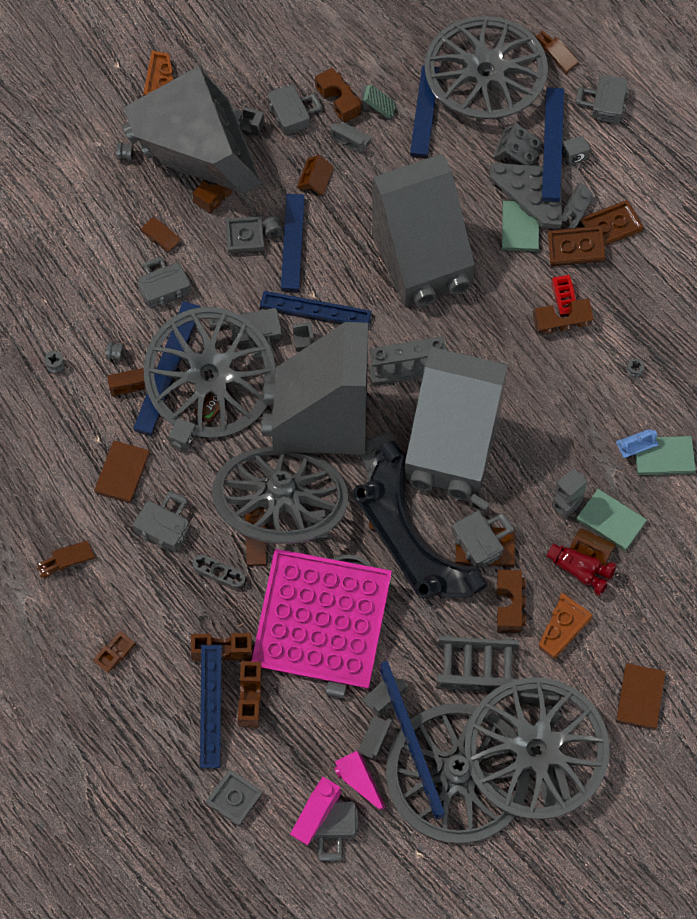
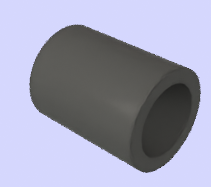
M329 681L326 695L344 699L347 685Z

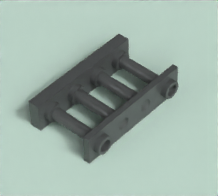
M444 336L370 348L369 353L372 366H369V374L372 386L423 378L430 347L447 350Z
M449 634L443 635V637L439 636L438 647H444L443 673L441 675L437 674L436 689L492 692L506 683L518 680L512 677V651H518L519 641H515L513 638L495 640L459 638ZM452 648H464V668L461 676L451 673ZM472 649H484V672L481 677H473L471 674ZM492 650L504 651V676L501 678H493L491 675Z

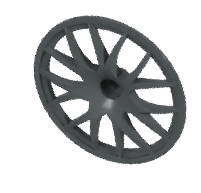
M470 17L451 24L434 38L425 58V76L434 95L449 109L478 119L504 118L527 108L542 92L548 74L547 57L536 37L521 25L499 17ZM482 28L480 40L478 41L467 30ZM486 28L502 30L499 43L494 49L489 51L484 41ZM507 32L519 38L504 45ZM462 33L472 44L475 54L465 52L452 43L450 39ZM444 44L455 53L437 56ZM522 44H526L533 53L511 60L502 59L509 51ZM535 59L538 74L520 65ZM437 61L455 62L464 65L465 69L435 74L434 64ZM508 73L524 74L535 78L536 82L533 88L529 90L505 77V75ZM437 79H457L447 93L442 90ZM468 81L476 83L474 90L463 105L449 97L460 85ZM489 86H497L502 91L508 107L491 110L487 88ZM507 88L524 93L526 96L521 101L512 105ZM481 92L487 110L468 108L467 106Z
M215 307L190 309L168 320L152 338L145 355L143 367L145 387L158 413L174 426L179 418L178 415L197 400L198 425H195L196 429L192 435L208 438L231 435L252 424L267 407L264 404L265 382L275 383L276 375L275 361L271 348L258 328L235 312ZM199 319L219 320L210 341ZM191 321L195 322L203 342L204 350L202 354L192 351L177 329L178 327ZM225 321L240 328L235 341L228 351L218 354L215 349V343L222 322ZM174 331L184 352L160 346L166 337ZM243 331L257 346L256 348L234 352ZM157 352L171 354L188 362L190 369L186 372L154 369ZM254 352H260L264 364V369L255 371L235 372L229 368L231 362L235 359ZM210 371L213 379L209 378L206 380L203 373ZM154 374L179 380L159 395ZM265 374L262 393L260 394L242 378ZM186 383L195 385V393L175 413L162 400L164 396ZM234 383L259 398L249 413L226 391L227 384ZM208 393L215 395L217 398L221 418L220 427H202L203 401ZM225 401L242 413L244 417L236 422L225 425Z
M264 447L241 453L225 463L213 481L212 499L221 518L241 534L268 543L294 544L316 539L336 527L345 515L348 506V490L338 471L318 456L311 453L273 452V447ZM280 455L275 471L260 456ZM285 455L303 459L301 467L293 476L286 471H281ZM254 458L267 478L261 479L251 475L240 464ZM307 461L323 470L319 473L303 476ZM236 468L246 481L228 480L226 478ZM327 476L332 479L335 485L319 490L304 488V486ZM223 486L256 493L241 497L224 496ZM337 492L338 499L336 504L321 499ZM227 503L244 506L237 512H234ZM305 503L329 509L332 512L324 519L309 512L301 504ZM259 507L268 508L263 517L254 525L241 518ZM283 511L289 513L299 530L281 531L279 515ZM302 519L317 524L304 528ZM272 520L275 530L261 527Z
M523 678L498 687L478 705L466 731L465 756L469 763V772L474 783L494 805L508 813L523 818L550 819L577 809L596 792L605 776L609 762L608 733L604 721L595 706L575 688L553 679ZM538 690L540 716L539 721L534 726L526 722L517 694L519 692ZM542 691L555 693L563 697L547 715ZM513 695L517 718L495 707V705L508 696ZM567 700H570L583 712L562 731L551 732L550 723ZM491 710L510 722L517 730L518 737L510 739L481 727V724ZM587 717L596 737L572 735L570 733ZM478 732L499 742L501 745L477 754L476 741ZM571 742H597V762L563 755L559 749L563 744ZM536 748H539L541 755L532 756L533 752L531 749L536 750ZM499 752H511L517 756L514 763L488 777H484L478 763L479 758ZM569 765L595 767L585 787H583ZM558 766L577 785L580 792L563 802L550 780L547 772L548 767ZM529 769L536 774V786L531 807L510 801L518 778L523 771ZM514 772L507 798L496 792L488 783ZM542 780L559 803L558 805L535 807Z
M460 703L439 705L419 713L410 720L414 731L420 727L430 751L421 749L423 756L433 761L436 765L429 772L434 785L441 786L439 799L441 804L443 803V810L445 812L443 828L423 819V817L432 812L430 806L418 815L405 800L424 789L422 782L418 783L404 795L401 792L397 773L420 779L417 771L398 768L401 750L410 752L408 745H404L406 740L402 729L396 735L388 754L386 780L394 806L414 829L438 841L456 844L477 842L498 833L516 816L503 811L497 817L474 793V786L476 784L470 775L469 763L466 759L463 745L469 721L478 706ZM488 712L484 721L492 725L491 732H495V729H497L504 737L510 739L518 737L504 720L494 713ZM459 714L470 716L459 739H457L446 715ZM437 717H442L451 740L452 748L449 752L441 751L433 743L423 725L424 723ZM487 736L483 744L476 750L477 754L486 750L491 741L490 737ZM499 752L479 758V766L486 760L511 752ZM455 763H458L459 765H464L462 767V771H459L458 769L454 770ZM481 769V771H482L484 777H488V776L494 774V773L484 772V771ZM529 770L523 771L518 778L517 788L514 796L510 799L511 802L523 805L529 787ZM512 772V773H510V774H507V775H505V776H502V777H500V778L494 779V780H492V781H498V780H503V779L511 778V777H513L514 772ZM488 782L496 792L507 798L508 793L494 782ZM457 794L465 801L468 830L447 829L450 800ZM472 804L493 819V821L472 829Z

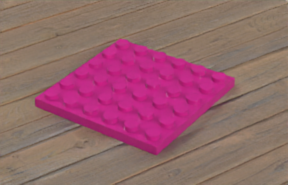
M275 549L251 662H261L263 669L369 689L392 571Z

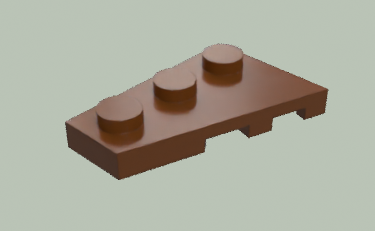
M151 51L143 96L173 80L168 53Z
M563 593L559 597V602L539 643V649L554 660L593 618L590 612Z

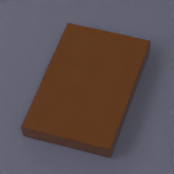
M628 200L584 216L579 221L582 228L602 226L604 246L644 230Z
M602 226L548 231L551 266L606 261Z
M113 440L94 492L131 503L150 455V450Z
M490 527L495 536L506 530L505 528ZM515 528L512 533L498 539L503 546L502 556L499 557V560L488 566L514 567ZM456 544L455 562L463 565H473L470 560L465 558L466 554L461 546Z
M625 664L616 722L656 730L666 671Z

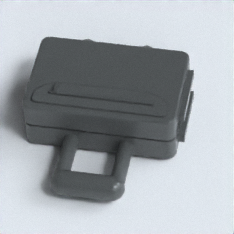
M600 75L597 90L583 87L577 89L575 103L577 105L593 107V119L619 123L621 114L625 112L626 108L624 100L628 98L627 94L629 91L626 89L628 80ZM584 92L596 94L595 102L582 101Z
M287 85L268 93L269 111L274 114L276 125L280 127L284 135L309 127L310 117L308 114L323 109L316 93L300 98L294 85ZM311 99L315 108L306 111L302 102Z
M161 256L143 263L147 274L138 277V290L144 303L149 308L159 305L163 306L167 302L181 299L183 296L191 293L190 282L180 263L166 267ZM161 264L162 269L150 271V267Z
M261 309L256 312H243L239 314L258 328L267 340L272 354H274L271 343L282 341V330L277 309ZM230 324L233 341H235L240 328ZM243 331L236 347L238 349L255 348L256 345L253 340ZM260 352L251 353L253 359L262 358Z
M169 491L160 506L147 501L133 523L134 532L141 535L144 540L149 539L159 544L160 548H167L176 552L185 541L190 530L189 521L180 516L188 503V499L174 491ZM170 498L181 503L176 513L165 509Z
M476 511L452 525V534L456 539L455 543L461 546L466 554L465 558L470 560L477 569L484 568L499 560L503 553V546L498 539L514 531V527L504 513H500L492 519L485 521L481 513ZM500 520L506 530L495 536L489 525Z
M337 800L312 840H318L317 858L319 861H340L342 859V839L356 838V832H358V809H356L354 802ZM337 839V853H323V840Z

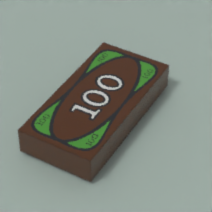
M211 393L205 397L202 410V420L208 424L220 412L217 398ZM197 408L194 411L195 416H197Z

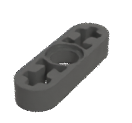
M202 554L197 555L193 559L194 571L233 590H241L246 584L244 573ZM205 561L207 567L202 566L199 568L198 563ZM222 568L225 571L224 575L221 577L215 576V569ZM240 577L241 582L234 584L233 579Z

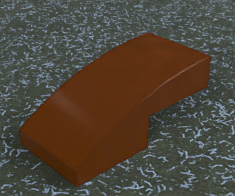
M154 217L140 229L166 253L181 240L167 226Z
M119 631L108 646L104 645L93 661L109 673L126 657L136 643L122 631Z

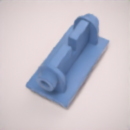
M651 429L616 441L623 458L659 445L655 438L657 437V432Z

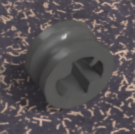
M639 359L630 360L626 369L628 375L635 378L641 376L644 370V363ZM633 365H636V367L638 366V367H639L638 371H635V369L633 370V369H632V366H633Z

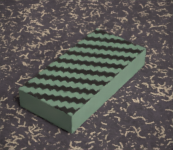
M367 86L363 101L388 119L392 118L396 102L374 86Z

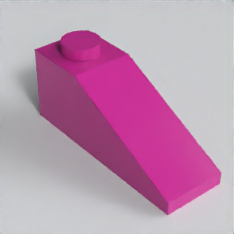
M355 751L335 761L337 765L335 772L339 779L342 778L378 809L383 810L386 808L361 752Z
M322 777L308 799L290 835L308 846L340 797L341 787Z

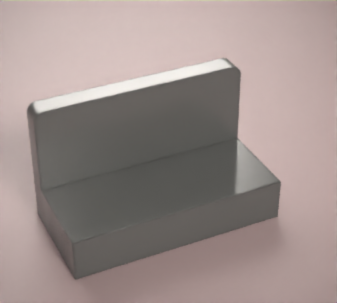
M341 122L339 125L334 123L330 128L331 139L359 154L371 141L369 135L344 122Z
M394 677L402 697L408 691V684L403 679L399 682ZM384 680L363 698V703L378 718L392 706Z
M538 690L518 693L520 704L539 706ZM542 691L546 707L549 705L554 707L560 701L559 695Z
M373 716L358 750L364 758L377 762L392 727V719L388 718L386 722Z
M549 766L547 770L548 775L563 802L571 799L564 771L558 766ZM542 780L540 790L545 807L558 805L559 803Z

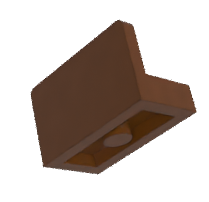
M321 155L307 158L297 188L301 191L311 188L320 196L324 195L333 165Z
M143 368L107 376L111 397L146 389Z
M580 528L573 539L570 549L597 558L602 562V565L606 566L616 545Z

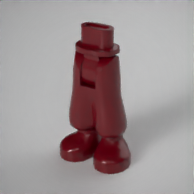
M554 543L546 555L547 558L553 560V564L574 576L584 585L593 586L595 595L599 597L607 588L608 581L596 577L594 573L610 581L617 568V564L614 562H609L604 566L597 558L582 554L563 545L560 547Z

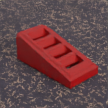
M570 275L552 278L551 286L560 316L569 315V307L563 308L562 306L568 305L571 301H576Z

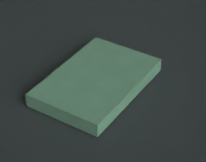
M503 201L502 251L538 252V221L532 215H527L516 201Z
M692 436L655 437L659 444L658 446L635 454L637 475L695 474L696 471Z
M597 489L576 519L624 551L628 549L647 521V519Z

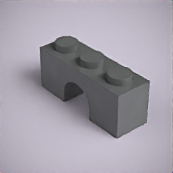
M573 468L556 483L555 491L558 495L553 498L552 507L564 519L582 505L587 480L581 472H577Z

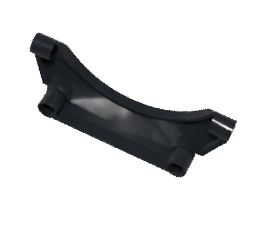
M393 440L385 443L379 449L380 453L375 457L366 477L368 482L355 486L353 490L354 498L419 598L434 597L439 593L443 597L468 598L474 596L487 587V582L476 566L463 565L446 559L433 550L418 533L409 515L404 494L406 459Z

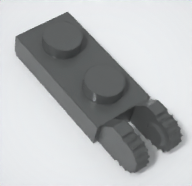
M582 183L576 186L561 217L563 222L570 216L573 218L569 225L572 229L579 223L594 195Z

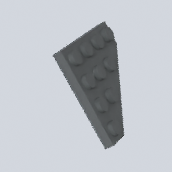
M490 163L489 181L493 185L499 186L502 189V193L511 201H516L520 208L527 215H532L542 228L561 229L562 168L560 202L541 201L543 167Z

